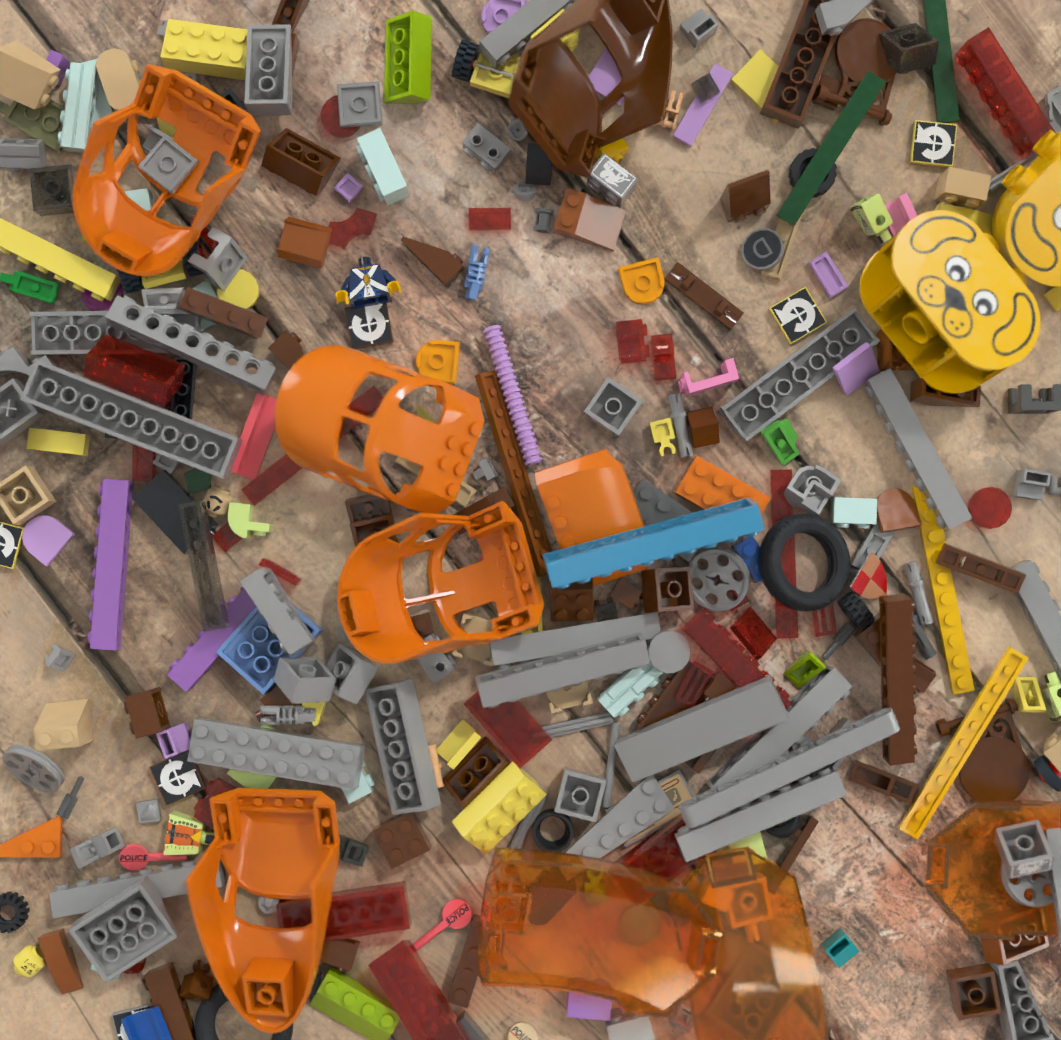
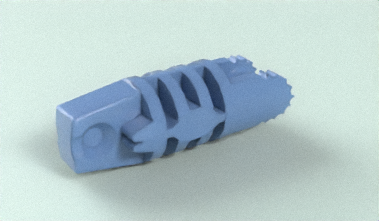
M473 244L471 246L464 287H466L465 299L476 300L478 291H482L490 252L488 248L483 249L480 262H477L478 246Z

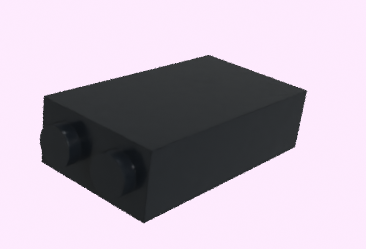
M162 470L132 498L183 554L196 553L202 547L200 543L204 539L209 540L217 533L215 529L219 525L211 516L206 514V511L166 470Z

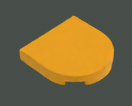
M659 257L618 267L623 291L632 302L642 305L650 304L656 301L662 294L665 280Z
M432 340L424 344L416 356V366L419 373L448 384L456 385L460 342Z

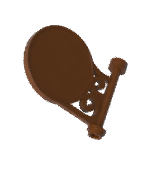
M871 18L858 19L842 30L835 44V59L841 72V87L838 94L829 92L828 86L819 84L814 93V100L820 103L827 100L845 107L849 99L844 98L843 95L846 94V96L851 97L855 90L851 91L850 88L857 89L867 71H870L886 81V86L880 105L872 104L865 115L879 120L880 126H887L892 119V113L886 107L895 74L901 63V47L896 35L886 24ZM879 92L873 103L880 100L881 92Z
M1006 698L1005 703L999 706L959 771V779L966 793L974 800L985 805L1000 806L1012 802L1024 791L1028 783L1029 763L1022 750L1012 714L1018 711L1014 699ZM965 716L948 722L944 718L935 721L939 735L941 737L949 735L951 729L960 726ZM999 718H1004V719L1006 720V722L1008 723V726H1009V729H1010V732H1011V736H1012L1013 741H1011V740H1009V739H1007V738H1005V737H1001V736H1003V735L1006 733L1007 727H1006V725H1005L1003 722H1001V721H997V722L994 724V722H995L997 719H999ZM993 724H994L996 727L1001 726V730H999V731H994V730H993Z

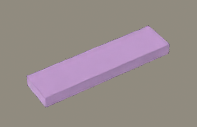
M716 63L714 64L673 134V138L689 147L692 146L733 73Z

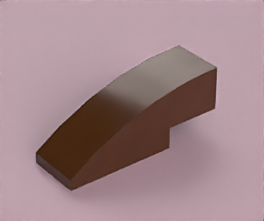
M858 760L855 761L849 780L908 804H912L919 786L918 783Z

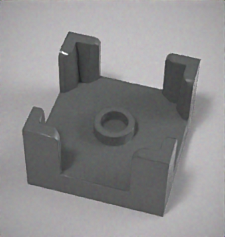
M1020 384L1018 389L1009 388L1008 414H1051L1061 411V384H1054L1053 388L1040 389V399H1032L1031 384Z

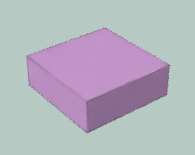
M349 173L334 187V190L349 203L364 189Z

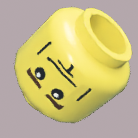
M27 945L13 959L14 971L19 976L28 978L33 977L46 965L42 949L38 945Z

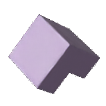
M187 722L156 733L165 759L189 750L192 734Z

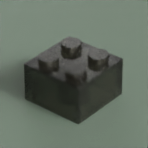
M72 164L29 169L34 212L40 216L74 213L72 193L78 170Z

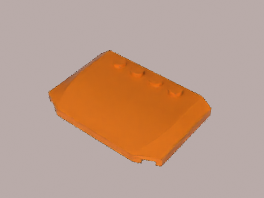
M606 448L535 472L537 487L560 549L645 526L624 466L610 455ZM634 565L631 570L624 572L620 570L612 571V574L607 577L594 576L593 586L647 570L649 565Z

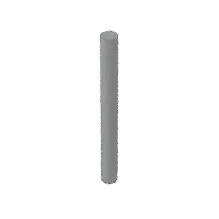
M612 722L605 776L607 781L602 800V807L610 808L617 755L614 744L619 738L620 723Z

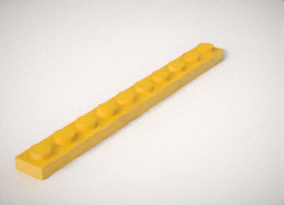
M916 486L911 487L913 499L922 523L919 530L951 693L959 694L975 691L951 569L936 564V559L942 545L946 543L944 532L935 521L936 515L934 511L927 507L923 491H919Z
M1009 646L1007 647L898 826L900 830L918 840L1029 659L1027 656Z

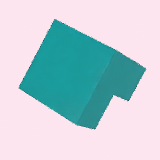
M841 928L820 944L838 968L860 952Z

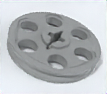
M713 547L703 550L693 558L688 566L691 568L692 581L694 578H700L703 582L702 588H696L692 582L693 599L706 609L712 611L732 609L744 599L749 590L750 573L748 567L738 554L729 549ZM719 555H726L729 563L727 565L720 564L718 561ZM704 558L708 561L709 566L707 569L699 567V559ZM733 571H741L744 575L743 580H735ZM716 575H720V579L723 580L719 584H717L716 579L713 578L716 577ZM735 590L738 594V599H729L727 591ZM710 593L715 594L718 602L715 604L710 603L707 600V595Z
M11 745L2 756L5 767L13 776L39 791L56 792L65 780L63 772L51 759L32 748L23 745Z
M1001 863L1002 883L1013 900L1027 907H1042L1053 902L1052 891L1050 896H1046L1043 893L1045 884H1048L1051 888L1048 871L1036 873L1037 876L1041 877L1032 878V875L1018 877V882L1014 885L1010 882L1004 865ZM1026 889L1032 892V899L1030 901H1027L1024 897Z

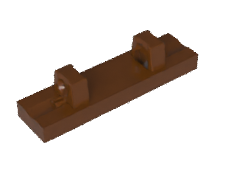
M679 262L674 265L664 279L729 330L734 327L744 314L743 311Z
M943 543L936 559V564L1017 595L1026 577V574L947 543ZM964 557H966L964 564L962 566V560Z
M810 816L803 828H798L793 834L797 838L780 866L771 860L766 864L765 868L774 873L767 885L768 891L772 894L778 889L819 821L814 817Z

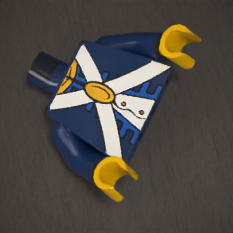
M361 257L358 259L359 267L350 270V276L346 277L340 291H337L335 296L337 305L341 301L349 304L350 300L352 308L356 309L392 302V294L397 291L402 293L399 282L387 270H381L380 264L372 265L370 257Z

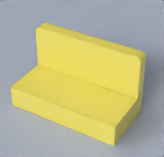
M462 719L437 748V753L454 770L480 740L482 735Z

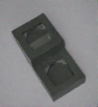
M339 834L340 858L342 861L362 867L369 846Z

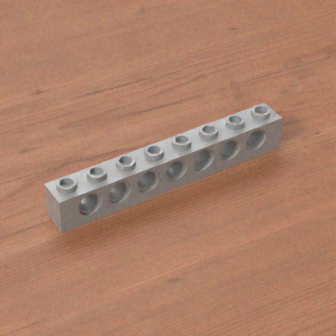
M117 295L106 315L108 325L259 394L266 395L276 374V367L270 361L262 359V361L258 360L248 351L243 350L241 352L234 349L235 347L228 342L223 341L221 343L205 332L201 334L195 331V328L191 325L177 323L173 317L155 313L156 311L146 305L142 307L127 296L123 298ZM131 314L139 316L136 320L128 319V316ZM151 323L159 325L156 329H149L147 327ZM170 332L179 334L176 338H169L167 336ZM196 341L198 345L196 347H189L187 343ZM209 350H216L218 354L212 357L207 355V352ZM229 359H235L238 361V363L233 366L228 365L226 362ZM248 368H255L257 373L251 375L246 370Z

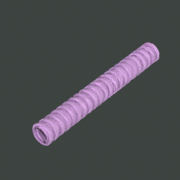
M493 325L485 328L483 334H486L485 340H488L489 353H492L491 359H494L493 365H496L495 371H498L497 378H500L499 384H502L501 390H504L505 403H508L507 409H510L511 422H514L512 426L516 428L514 432L518 435L516 439L520 441L518 445L522 447L520 451L524 454L522 458L526 460L524 464L530 466L541 462L543 458L539 456L541 452L537 450L539 448L535 443L537 439L533 437L535 433L531 431L533 427L529 424L531 420L527 418L529 414L526 413L527 408L523 405L525 401L521 399L523 395L520 394L521 389L518 388L519 382L515 380L517 376L514 375L515 370L512 369L513 363H510L511 357H508L509 351L506 350L507 344H504L505 338H502L503 332H500L501 325Z

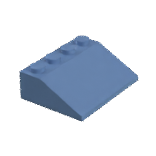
M294 605L316 640L324 629ZM255 607L216 653L264 695L268 694L277 685L274 682L279 658L301 657L312 644L294 655L284 653L279 645L281 641L270 631L268 622L259 613L257 607Z

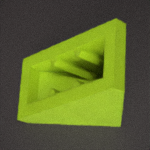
M805 650L783 674L800 688L823 671L826 666L811 651Z

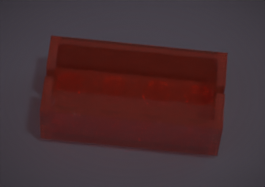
M105 334L85 356L83 376L155 405L165 407L182 385L185 364Z

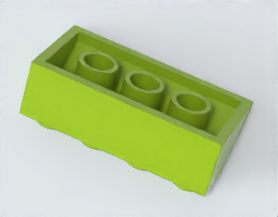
M413 10L386 20L384 103L419 104L430 101L431 16Z
M330 967L309 1004L370 1040H388L404 1011V1008L333 967Z

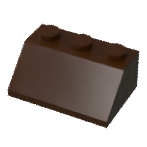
M285 128L266 146L261 166L286 179L288 182L299 186L306 192L317 196L327 185L341 158Z
M485 736L461 760L454 770L452 769L442 779L443 784L460 807L465 809L511 761Z

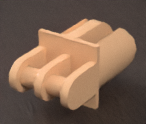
M676 90L671 91L664 115L665 120L663 119V121L657 123L663 126L662 128L664 129L665 127L672 128L671 131L675 129L684 95L683 92H680L675 110L672 109ZM668 117L674 118V122L668 121Z

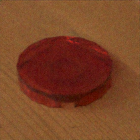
M338 95L331 97L325 102L321 110V121L324 128L331 135L345 138L352 136L359 130L360 127H340Z
M987 487L976 491L969 500L968 511L972 516L973 522L979 527L993 529L999 528L1007 522L1011 516L1012 505L1010 498L1004 491L995 487Z

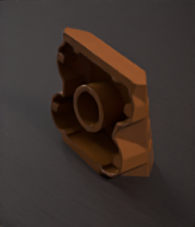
M293 217L286 218L279 247L277 248L278 257L286 259L291 263H302L310 267L322 269L332 228Z
M880 329L876 334L880 340L877 343V364L879 370L885 371L889 368L892 371L914 370L883 330Z

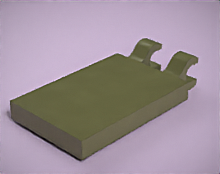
M52 99L46 106L38 109H32L16 101H13L11 106L0 101V112L5 114L3 117L5 122L34 139L44 140L47 147L59 154L63 149L58 143V133L63 128L60 115L62 110L65 111V107Z

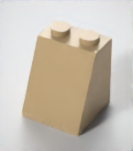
M17 40L0 46V95L32 109L46 106L51 100L50 93L59 82L58 75L61 69Z
M81 699L46 703L34 728L36 751L79 747L94 741L90 700Z

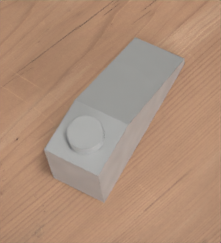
M832 0L820 4L815 13L822 35L829 34L834 36L841 33L874 0Z

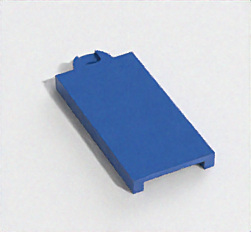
M159 1006L125 1016L121 1019L129 1040H172Z

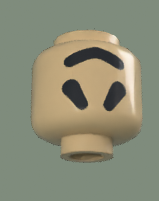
M220 485L210 487L202 502L203 508L207 510L206 514L214 518H218V515H227L229 502H233L231 491Z

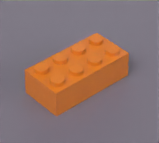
M699 456L694 457L674 492L675 495L701 510L750 498L759 505L761 515L771 499L769 496Z

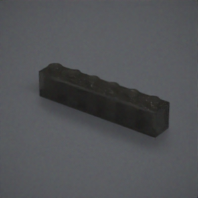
M198 500L179 504L203 632L230 627L205 501Z

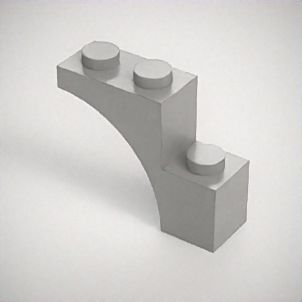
M8 347L0 353V376L9 373H22L30 376L36 359L58 367L54 360L47 355L36 357L31 365L21 350L15 347Z

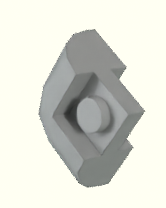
M818 465L801 467L794 474L785 489L784 496L794 508L800 506L808 513L818 516L828 499L835 492L841 479Z

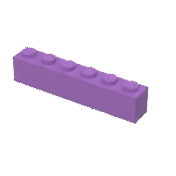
M243 585L240 588L242 592L237 597L233 596L226 603L228 608L223 613L220 611L212 619L213 624L210 628L205 627L198 634L199 640L195 644L191 643L183 651L185 654L181 660L176 659L170 665L169 669L171 671L167 675L185 692L190 691L221 657L216 651L256 607Z

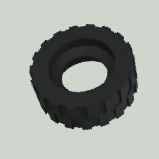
M818 149L803 150L802 153H799L794 158L788 173L789 183L793 188L801 177L804 166L809 164ZM835 163L813 196L814 198L825 194L834 184L837 176V165Z

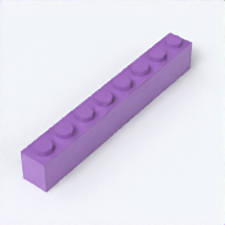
M103 479V483L99 487V495L102 496L97 511L98 517H100V524L96 528L98 546L94 550V558L97 559V563L92 575L93 580H95V589L91 591L93 610L89 614V621L92 622L91 631L88 633L90 649H121L133 481Z

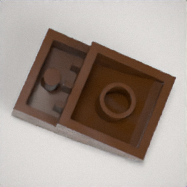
M372 494L345 500L355 547L367 537L395 525L389 500ZM397 534L388 538L399 543Z

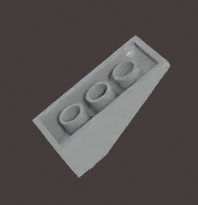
M248 25L244 101L246 109L252 116L292 115L291 25Z

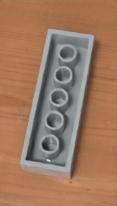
M413 679L367 688L365 696L392 815L426 811L440 805L441 802Z

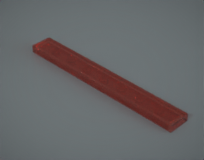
M373 385L348 405V409L368 417L379 408L384 397ZM348 417L344 418L338 440L360 422ZM285 454L241 490L255 506L301 470L302 467L294 463Z
M792 469L770 470L772 526L779 520L794 515L793 506L788 503L784 496V491L792 479ZM793 535L783 547L781 564L787 580L797 588L795 535ZM775 599L776 638H798L797 610L788 608Z

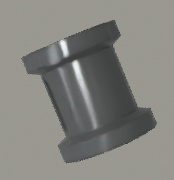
M536 208L535 226H533V231L551 233L550 220L554 211L546 208Z

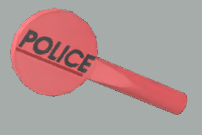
M129 844L121 849L119 862L124 868L136 871L144 868L148 861H187L188 854L163 855L164 852L148 853L146 848L139 844Z
M459 898L448 901L443 908V920L413 943L417 950L421 949L448 926L454 929H461L467 926L472 917L470 905L465 900Z

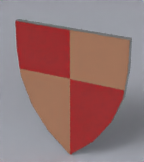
M870 551L860 570L851 568L850 576L855 578L850 588L861 597L873 599L887 594V579L883 564Z

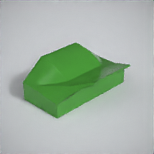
M787 418L782 421L777 420L760 431L762 439L781 465L784 466L800 454L796 448L798 435Z

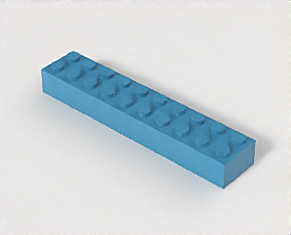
M745 498L542 554L552 588L563 589L570 586L569 583L576 581L578 583H585L594 576L607 577L612 574V571L620 570L624 572L631 570L634 565H650L656 559H672L675 557L674 554L681 552L683 554H690L695 552L696 548L703 546L704 548H712L721 541L729 543L738 540V537L746 535V537L759 534L758 531L764 530L759 505L752 499Z

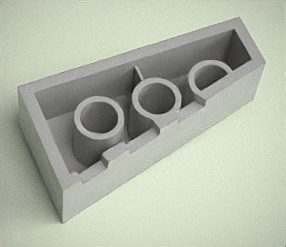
M261 567L240 581L255 603L259 613L268 622L270 631L281 641L279 645L284 653L294 655L315 642L314 637L271 568Z
M1015 960L1006 965L988 962L994 971L1002 1010V1013L998 1015L1003 1039L1055 1040L1047 1027L1045 1017L1038 1008L1036 998L1031 993L1030 985L1019 962Z

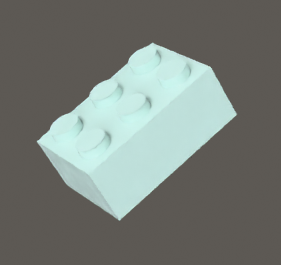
M381 128L358 137L359 145L356 146L363 164L368 163L365 165V168L372 183L377 182V184H374L380 201L385 200L388 206L410 196L408 187Z

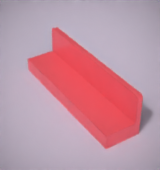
M259 393L256 394L240 437L243 441L231 472L253 480L257 478L276 427V398L270 397L267 394L265 396Z

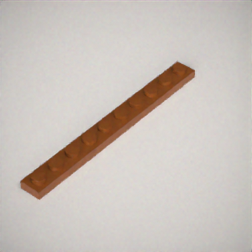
M496 371L479 373L475 375V379L518 517L522 522L537 577L547 575L542 554L552 552Z

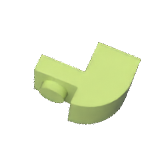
M229 502L228 523L232 531L238 536L250 539L251 530H253V535L266 536V532L272 533L273 524L252 522L254 505Z

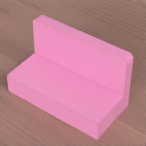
M907 193L885 204L893 221V224L888 226L892 237L913 218L917 217Z

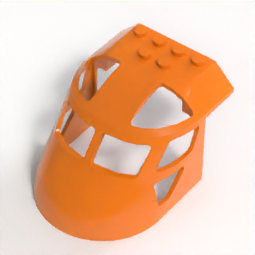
M150 64L146 65L134 103L93 122L75 178L72 193L74 215L83 237L93 251L114 268L132 275L153 276L173 268L185 257L200 237L201 231L218 212L223 201L241 181L261 132L252 115L177 70ZM139 115L149 119L155 117L175 126L176 133L173 141L199 161V164L173 195L138 168L139 164L146 157L141 148L138 133ZM128 119L127 145L114 162L113 148L115 137L120 125ZM104 148L103 171L89 175L92 163ZM217 151L226 157L224 163L231 167L232 170L215 181L213 185L206 188L204 194H200L196 189L213 153ZM130 161L134 163L137 170L146 180L163 192L148 211H145L130 199L118 184L119 178ZM170 197L188 205L199 207L191 227L174 225L157 218L156 215Z
M341 345L319 347L299 359L284 378L275 405L277 436L283 450L294 463L311 472L415 511L439 514L455 502L485 422L478 397L441 380L419 374L400 365L389 363L364 352ZM369 375L398 380L383 398L373 418L348 409V405L358 386ZM427 385L436 389L437 396L434 402L443 406L439 422L435 424L399 408L398 404L414 388ZM346 417L370 426L364 449L363 472L338 458V438L342 421ZM382 451L421 466L419 475L412 486L403 483L402 489L396 494H393L387 488L381 477L379 456ZM327 472H333V473H335L338 477H336V476H334V475H331V474H328ZM351 477L368 483L372 486H368L367 488L363 487L362 485L354 481Z
M500 501L469 516L419 513L367 537L354 548L347 558L340 575L337 592L339 617L348 639L361 654L380 663L414 660L434 653H446L473 644H487L507 638L539 625L544 607V601L522 522L504 501ZM452 524L439 537L415 543L421 535L439 525ZM464 527L468 532L469 538H476L483 554V560L444 573L442 571V561L445 550L454 535ZM413 531L400 543L388 539L395 534ZM429 551L428 580L430 595L405 599L401 577L404 558ZM493 601L496 603L498 617L491 619L493 625L492 632L467 633L458 625L455 619V615ZM429 602L433 603L440 623L451 637L445 640L424 641L415 630L407 608Z

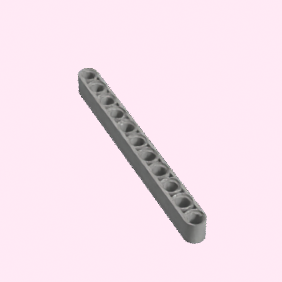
M892 708L879 710L681 803L678 806L686 827L694 828L897 733L900 730V726Z

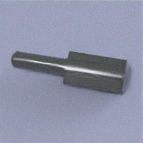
M846 622L834 636L833 640L835 641L823 654L822 658L828 660L839 645L843 646L856 630L855 627Z
M79 776L71 793L66 794L57 811L58 816L65 819L69 818L78 800L76 795L84 781L83 777Z

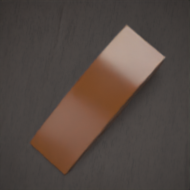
M64 928L41 935L38 940L47 966L60 992L65 994L82 989L84 986L74 951L68 945Z

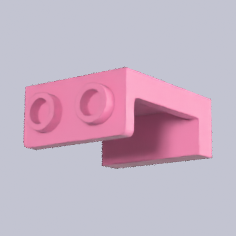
M734 359L725 360L720 365L722 375L695 383L691 382L688 371L684 372L680 376V381H678L680 392L685 393V397H689L735 383L739 379Z

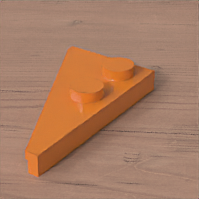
M57 816L0 844V857L60 858L62 856L63 818Z

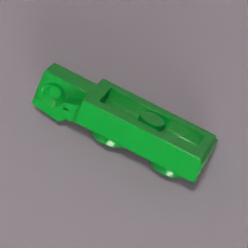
M14 271L13 276L0 273V281L9 284V290L55 305L61 284L20 271Z

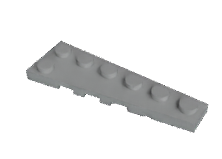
M654 775L648 776L638 783L631 792L621 799L556 860L567 880L675 809Z

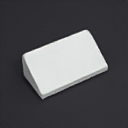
M184 287L142 289L143 303L154 310L176 309L182 288Z

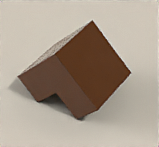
M713 407L686 412L694 448L720 443L719 425Z

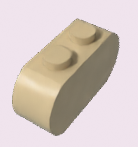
M113 48L104 51L96 61V68L108 103L116 112L134 103L141 82L137 74L140 72L137 61L132 60L121 49Z

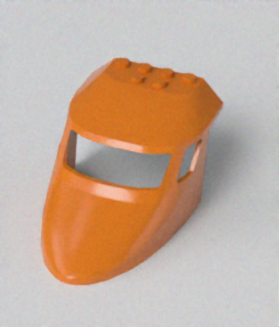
M236 788L210 798L215 838L187 877L186 886L194 921L205 955L225 996L240 1016L253 1027L270 1034L279 1033L287 1029L298 1018L310 995L320 963L332 901L333 884L340 859V838L335 801L322 791ZM220 859L228 873L224 901L215 883ZM241 887L253 895L274 899L302 900L311 898L312 923L304 927L272 928L250 924L235 915L237 888Z

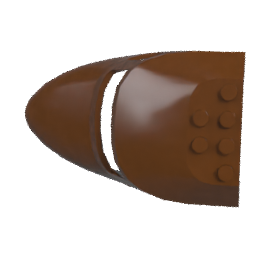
M577 0L526 45L512 80L508 105L557 169L589 177L591 176L599 148L663 121L670 88L673 52L669 0ZM588 25L596 32L607 48L621 76L620 83L602 101L598 99L595 88L583 67L561 40V38ZM624 97V113L602 132V115Z

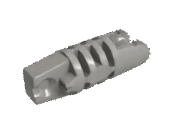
M301 705L260 706L261 714H276V716L261 718V725L305 724V722H314L316 719L315 708H304Z

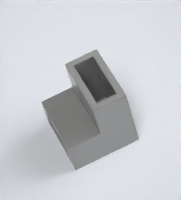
M701 8L682 22L679 28L693 47L697 48L716 33L719 24L711 14L707 16Z
M1029 469L1017 470L1013 496L1043 500L1044 489L1050 485L1051 473Z

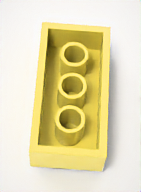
M168 19L161 60L165 68L179 72L245 80L248 29Z
M512 761L452 823L464 839L487 855L547 794L534 778Z

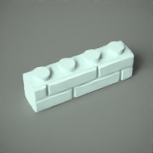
M71 62L70 69H67L65 74L68 87L63 92V101L66 104L65 111L62 110L60 115L63 128L58 133V143L67 152L84 153L95 117L99 74L95 65Z
M651 663L646 664L640 669H627L597 699L614 718L617 715L622 717L629 710L627 706L632 701L637 703L645 695L643 691L646 688L650 687L652 689L660 682L658 677L664 672L658 671Z

